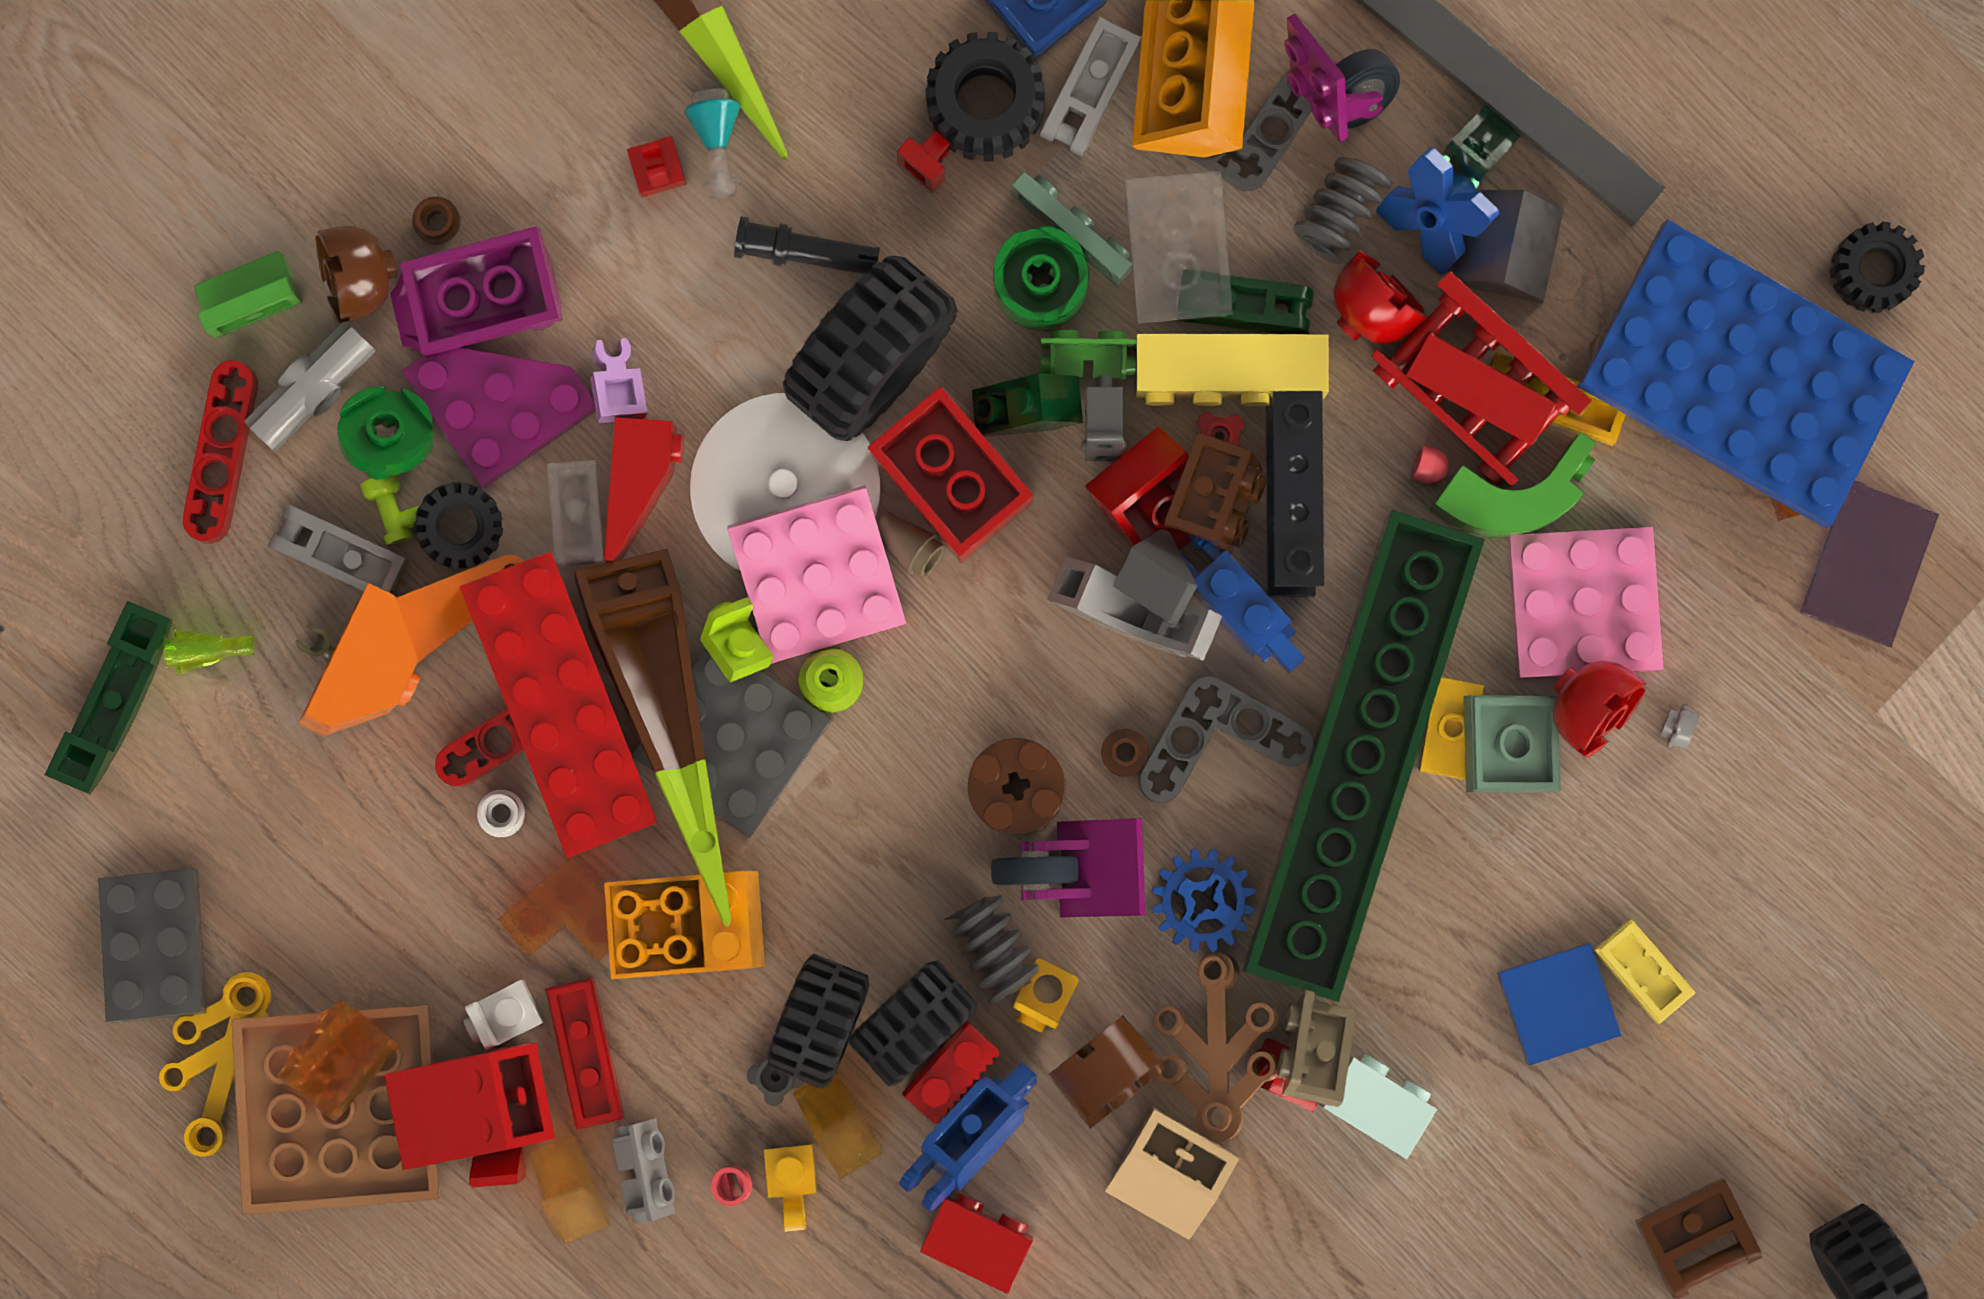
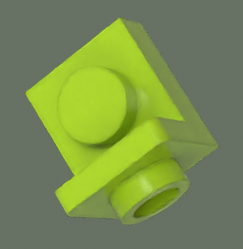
M748 597L733 603L725 601L715 606L707 616L700 641L730 683L770 667L774 656L749 622L754 605Z

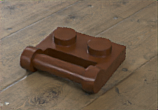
M1722 1178L1635 1220L1673 1299H1680L1688 1295L1689 1288L1745 1260L1748 1264H1751L1763 1257L1726 1180ZM1730 1232L1733 1233L1736 1241L1735 1244L1678 1271L1673 1260Z

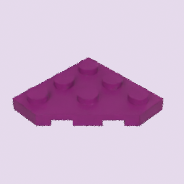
M459 347L427 356L423 355L401 371L417 395L426 403L432 417L483 489L596 412L594 398L574 369L569 366Z

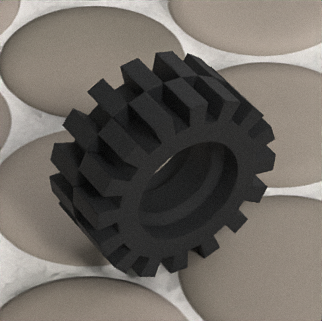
M1882 221L1879 225H1875L1874 222L1868 223L1862 228L1856 229L1838 245L1839 249L1833 254L1831 262H1835V265L1830 269V277H1836L1837 283L1833 287L1836 293L1841 290L1846 296L1842 300L1847 305L1854 302L1858 304L1856 310L1864 312L1867 309H1872V313H1880L1884 309L1888 308L1890 310L1910 297L1911 293L1919 287L1921 281L1918 279L1925 271V265H1920L1919 260L1924 257L1923 250H1915L1913 245L1918 240L1913 235L1909 238L1905 237L1903 233L1906 229L1898 225L1893 229L1890 228L1891 222ZM1879 250L1886 253L1892 259L1894 275L1890 282L1876 285L1863 277L1860 270V261L1866 252Z
M451 482L450 484L436 487L434 491L422 499L423 502L415 514L416 522L414 527L420 547L432 560L452 569H468L475 567L478 563H484L489 559L490 554L496 551L499 546L500 536L503 535V518L495 500L484 490L468 483ZM454 507L469 509L477 519L476 534L470 541L464 544L448 542L440 531L442 516L446 511Z

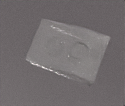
M1221 171L1125 179L1124 188L1137 323L1233 315Z

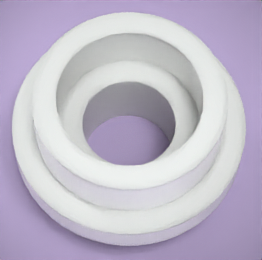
M494 790L482 798L477 809V819L481 828L489 835L500 838L509 837L518 832L523 826L526 817L523 801L518 795L508 790ZM504 804L510 809V817L506 822L499 823L494 817V811L499 805Z

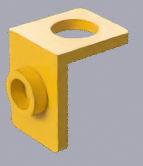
M1038 958L1034 962V964L1039 966L1038 972L1032 977L1030 984L1021 988L1012 1007L1020 1011L1017 1018L1018 1021L1043 1033L1046 1025L1056 1030L1059 1024L1058 1021L1079 980L1071 973ZM1043 975H1053L1062 984V994L1053 1003H1043L1034 994V984Z

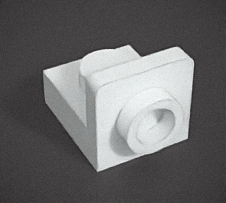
M519 980L465 1007L469 1015L468 1018L464 1019L466 1030L474 1044L482 1043L486 1050L494 1049L545 1023L524 980Z

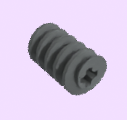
M1347 157L1338 158L1334 164L1337 173H1329L1325 177L1324 184L1327 189H1318L1316 191L1314 200L1317 205H1307L1303 213L1307 221H1297L1293 227L1295 234L1307 248L1318 256L1336 264H1341L1342 261L1333 252L1334 248L1349 251L1352 246L1343 236L1344 233L1349 232L1359 235L1362 231L1353 220L1354 217L1370 219L1372 213L1364 205L1365 200L1378 204L1382 200L1374 186L1380 185L1390 188L1393 183L1385 174L1372 165L1359 159Z
M1001 896L984 897L944 919H960L961 922L952 932L953 937L969 936L970 940L961 949L962 954L978 953L979 957L970 966L971 971L987 970L988 974L979 983L980 988L996 987L997 991L989 999V1005L1030 984L1032 977L1039 970L1038 964H1021L1030 953L1029 947H1012L1021 936V932L1019 930H1003L1005 925L1011 920V914L994 913V910L1003 901Z

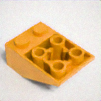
M758 871L724 872L731 914L729 927L722 923L701 874L605 882L611 979L765 967Z

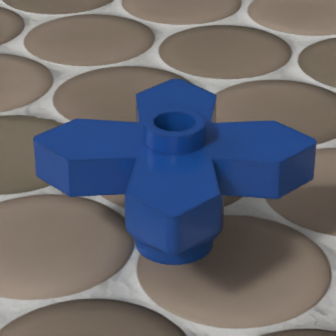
M1430 147L1408 170L1412 188L1397 186L1376 208V212L1394 230L1420 229L1422 257L1440 274H1445L1466 252L1462 234L1478 237L1499 215V210L1481 192H1477L1475 185L1468 177L1458 173L1453 174V165L1435 148Z

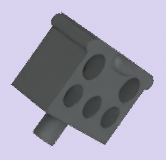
M1097 376L1095 378V387L1086 388L1085 440L1081 443V450L1085 452V461H1116L1127 448V443L1123 440V387H1112V377Z

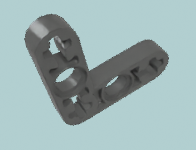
M1286 72L1243 135L1242 149L1234 151L1233 156L1246 163L1250 158L1256 159L1258 161L1256 170L1261 173L1259 176L1250 174L1246 179L1242 178L1239 175L1240 165L1230 158L1226 168L1219 163L1226 157L1228 152L1204 158L1187 157L1235 188L1242 191H1254L1266 182L1312 112L1311 105L1304 96L1297 100L1293 106L1292 113L1299 114L1298 119H1295L1287 109L1283 108L1292 92L1291 87L1288 85ZM1275 101H1279V103H1280L1283 107H1280V106H1277V105H1273V104L1275 103ZM1270 117L1281 119L1287 126V135L1279 141L1266 139L1261 132V123L1265 119Z
M1212 676L1201 677L1195 680L1188 688L1143 768L1139 778V785L1143 795L1152 802L1167 803L1173 800L1183 788L1215 729L1285 767H1297L1308 760L1314 748L1313 738L1310 732L1302 725L1224 681ZM1209 686H1213L1217 689L1215 697L1221 703L1218 708L1210 706L1204 713L1202 720L1211 722L1209 728L1205 730L1197 721L1182 717L1181 714L1185 708L1194 714L1200 703V699L1194 695L1197 689L1205 691ZM1252 708L1261 714L1263 726L1259 733L1248 736L1238 730L1236 717L1241 710ZM1272 719L1281 723V726L1275 731L1279 735L1289 738L1293 733H1297L1301 736L1298 744L1304 748L1302 755L1294 753L1289 758L1282 755L1284 746L1273 739L1270 740L1268 748L1259 743L1268 734ZM1181 726L1192 728L1198 736L1197 747L1194 751L1187 754L1177 752L1171 745L1170 737L1172 732ZM1161 750H1164L1172 759L1186 762L1187 767L1182 772L1175 766L1169 776V781L1174 784L1173 790L1170 792L1163 789L1157 795L1151 791L1153 782L1147 778L1150 772L1159 774L1162 771L1167 760L1158 759V755Z

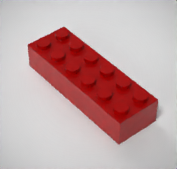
M550 551L459 586L566 858L658 823L552 552Z

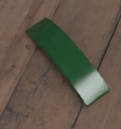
M129 601L126 602L107 642V645L111 647L71 732H64L44 774L45 776L91 795L116 756L140 709L161 659L172 625L171 619Z

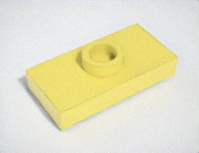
M1628 919L1593 949L1595 954L1656 1024L1662 1023L1696 993L1632 919Z

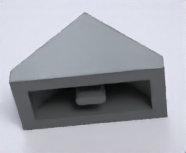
M1160 529L1131 548L1113 587L1168 623L1178 624L1197 584L1170 532Z

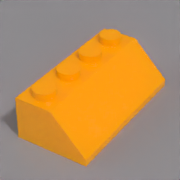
M1145 0L1132 147L1138 150L1203 158L1242 149L1255 0Z

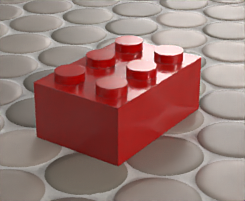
M941 386L867 447L870 456L960 563L1034 503V495Z

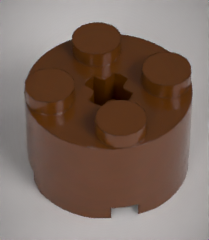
M1008 738L991 744L973 762L968 777L969 800L977 816L992 829L1010 835L1030 834L1047 826L1060 811L1066 793L1065 776L1054 755L1041 744L1024 738ZM1018 773L1021 780L1029 779L1030 788L1023 790L1024 798L1021 800H1016L1014 794H1005L1004 786L1011 783L1010 775Z
M1121 1016L1050 1072L1049 1076L1089 1128H1092L1112 1112L1107 1103L1116 1110L1141 1088L1136 1080H1139L1145 1086L1166 1068L1133 1025L1124 1016Z

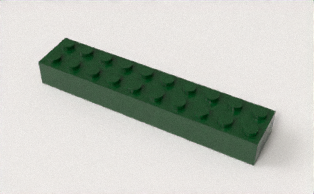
M1392 510L1386 516L1313 745L1314 748L1305 770L1244 962L1243 972L1301 991H1313L1317 996L1339 1002L1485 539Z

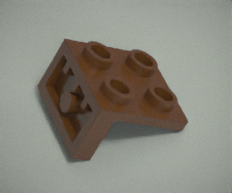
M1197 433L1165 519V525L1211 541L1221 553L1226 550L1232 555L1234 547L1241 548L1250 527V521L1245 520L1251 502L1257 504L1260 501L1266 484V477L1261 475L1263 468L1253 451Z

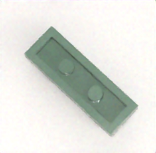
M1024 171L1012 185V196L1046 226L1060 229L1072 236L1081 246L1086 260L1119 287L1131 273L1132 264L1127 260L1130 257L1129 252L1112 237H1108L1105 241L1092 230V227L1095 225L1094 222L1076 206L1069 210L1056 199L1059 195L1058 191L1046 179L1039 175L1033 179Z

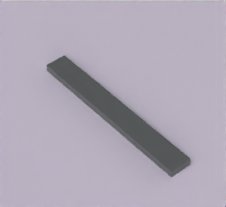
M1355 0L1632 227L1666 188L1436 0Z

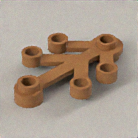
M1210 952L1202 957L1197 967L1198 979L1207 988L1208 1043L1186 1022V1016L1181 1009L1173 1006H1163L1157 1010L1154 1016L1155 1028L1164 1035L1173 1036L1208 1072V1091L1187 1073L1186 1062L1177 1055L1166 1054L1159 1058L1164 1066L1173 1060L1177 1065L1176 1075L1169 1078L1164 1070L1157 1078L1163 1083L1173 1084L1197 1108L1195 1121L1198 1130L1204 1137L1212 1141L1224 1142L1235 1137L1241 1130L1244 1120L1242 1107L1265 1082L1272 1081L1277 1077L1279 1060L1275 1055L1268 1052L1254 1053L1247 1062L1248 1073L1230 1091L1229 1071L1264 1033L1271 1032L1276 1028L1279 1022V1015L1275 1007L1270 1004H1253L1246 1013V1023L1228 1042L1227 990L1237 983L1240 969L1237 961L1231 955L1222 952ZM1214 962H1218L1221 965L1222 972L1217 979L1213 980L1209 976V967ZM1261 1009H1266L1269 1013V1021L1265 1026L1260 1027L1256 1022V1014ZM1173 1012L1177 1019L1176 1025L1168 1030L1164 1025V1018L1166 1014ZM1267 1058L1270 1062V1070L1266 1075L1261 1076L1257 1071V1063L1260 1059ZM1216 1108L1222 1109L1225 1116L1223 1123L1219 1126L1214 1125L1211 1119L1212 1112Z

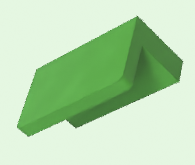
M279 251L203 281L194 287L203 310L197 313L204 331L215 339L303 303L285 257Z

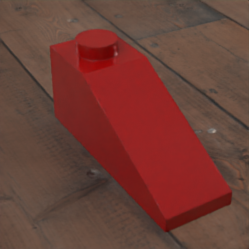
M615 417L604 560L607 563L622 560L670 482L674 474V463H682L684 435L677 434V428L672 421Z

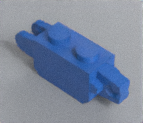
M1188 534L1194 547L1211 561V564L1199 573L1190 563L1189 559L1180 551L1197 584L1193 595L1206 609H1210L1222 616L1220 624L1252 657L1257 655L1263 662H1266L1273 656L1288 673H1291L1305 659L1289 640L1296 634V631L1289 625L1292 620L1226 550L1221 553L1211 541Z
M1021 1062L1004 1080L997 1075L992 1080L987 1076L980 1079L926 1137L921 1146L922 1155L904 1173L898 1185L906 1192L911 1191L919 1185L932 1169L935 1170L942 1177L927 1191L921 1203L930 1212L937 1208L954 1189L960 1192L1024 1122L1023 1113L1029 1107V1102L1024 1097L1037 1084V1075Z

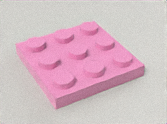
M866 485L727 526L748 598L754 605L752 610L761 639L774 655L771 664L906 624Z
M1653 527L1511 535L1507 538L1517 679L1560 677L1571 667L1578 671L1588 663L1602 660L1618 663L1632 672L1661 671L1664 669Z

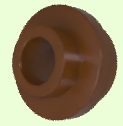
M437 196L429 197L421 201L415 208L412 217L413 228L417 235L425 242L443 244L450 241L457 234L460 227V214L455 205L448 199ZM435 214L445 216V223L439 229L430 228L429 225L431 217Z
M1132 729L1116 730L1109 734L1103 742L1101 749L1102 761L1105 767L1117 776H1133L1139 773L1148 761L1149 747L1147 741L1140 733ZM1123 743L1130 744L1135 752L1133 759L1127 762L1119 760L1116 755L1117 747Z

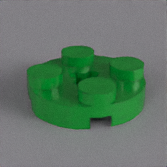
M385 386L369 387L351 396L344 403L340 411V420L337 424L340 451L351 465L366 472L374 480H387L392 475L402 474L415 468L427 457L434 447L431 412L426 403L409 390L400 388L401 393L396 391H385ZM382 424L385 428L395 426L397 429H395L394 435L390 437L377 436L376 426Z

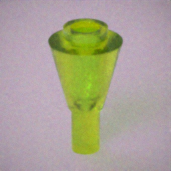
M173 629V638L164 639L166 667H175L177 676L222 661L224 657L255 655L253 636L222 638V636Z

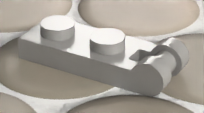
M1099 17L1043 126L1040 137L1052 143L1057 139L1071 146L1070 152L1083 157L1141 43V37ZM1069 111L1084 118L1079 129L1064 122Z
M290 504L287 505L282 516L286 521L279 535L273 534L268 545L269 548L361 591L370 583L393 594L409 561L408 559ZM303 527L313 531L305 548L296 544Z

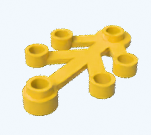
M242 972L231 977L224 986L222 999L207 1007L205 1014L180 1017L175 1021L172 1028L173 1037L177 1042L183 1045H190L199 1042L203 1038L206 1029L230 1017L225 1037L181 1062L166 1064L159 1073L161 1086L167 1091L175 1092L185 1089L190 1084L191 1078L217 1064L202 1118L192 1121L184 1133L186 1148L192 1154L199 1157L218 1153L224 1147L227 1140V1132L222 1124V1119L235 1077L231 1019L269 1017L267 1009L272 998L271 988L262 976L253 972ZM245 987H250L255 991L256 998L251 1005H245L241 1001L240 994ZM186 1021H191L196 1027V1034L192 1039H186L181 1033V1027ZM172 1068H178L183 1074V1079L178 1086L172 1085L168 1080V1073ZM205 1127H209L215 1132L216 1138L211 1145H206L201 1140L200 1134Z

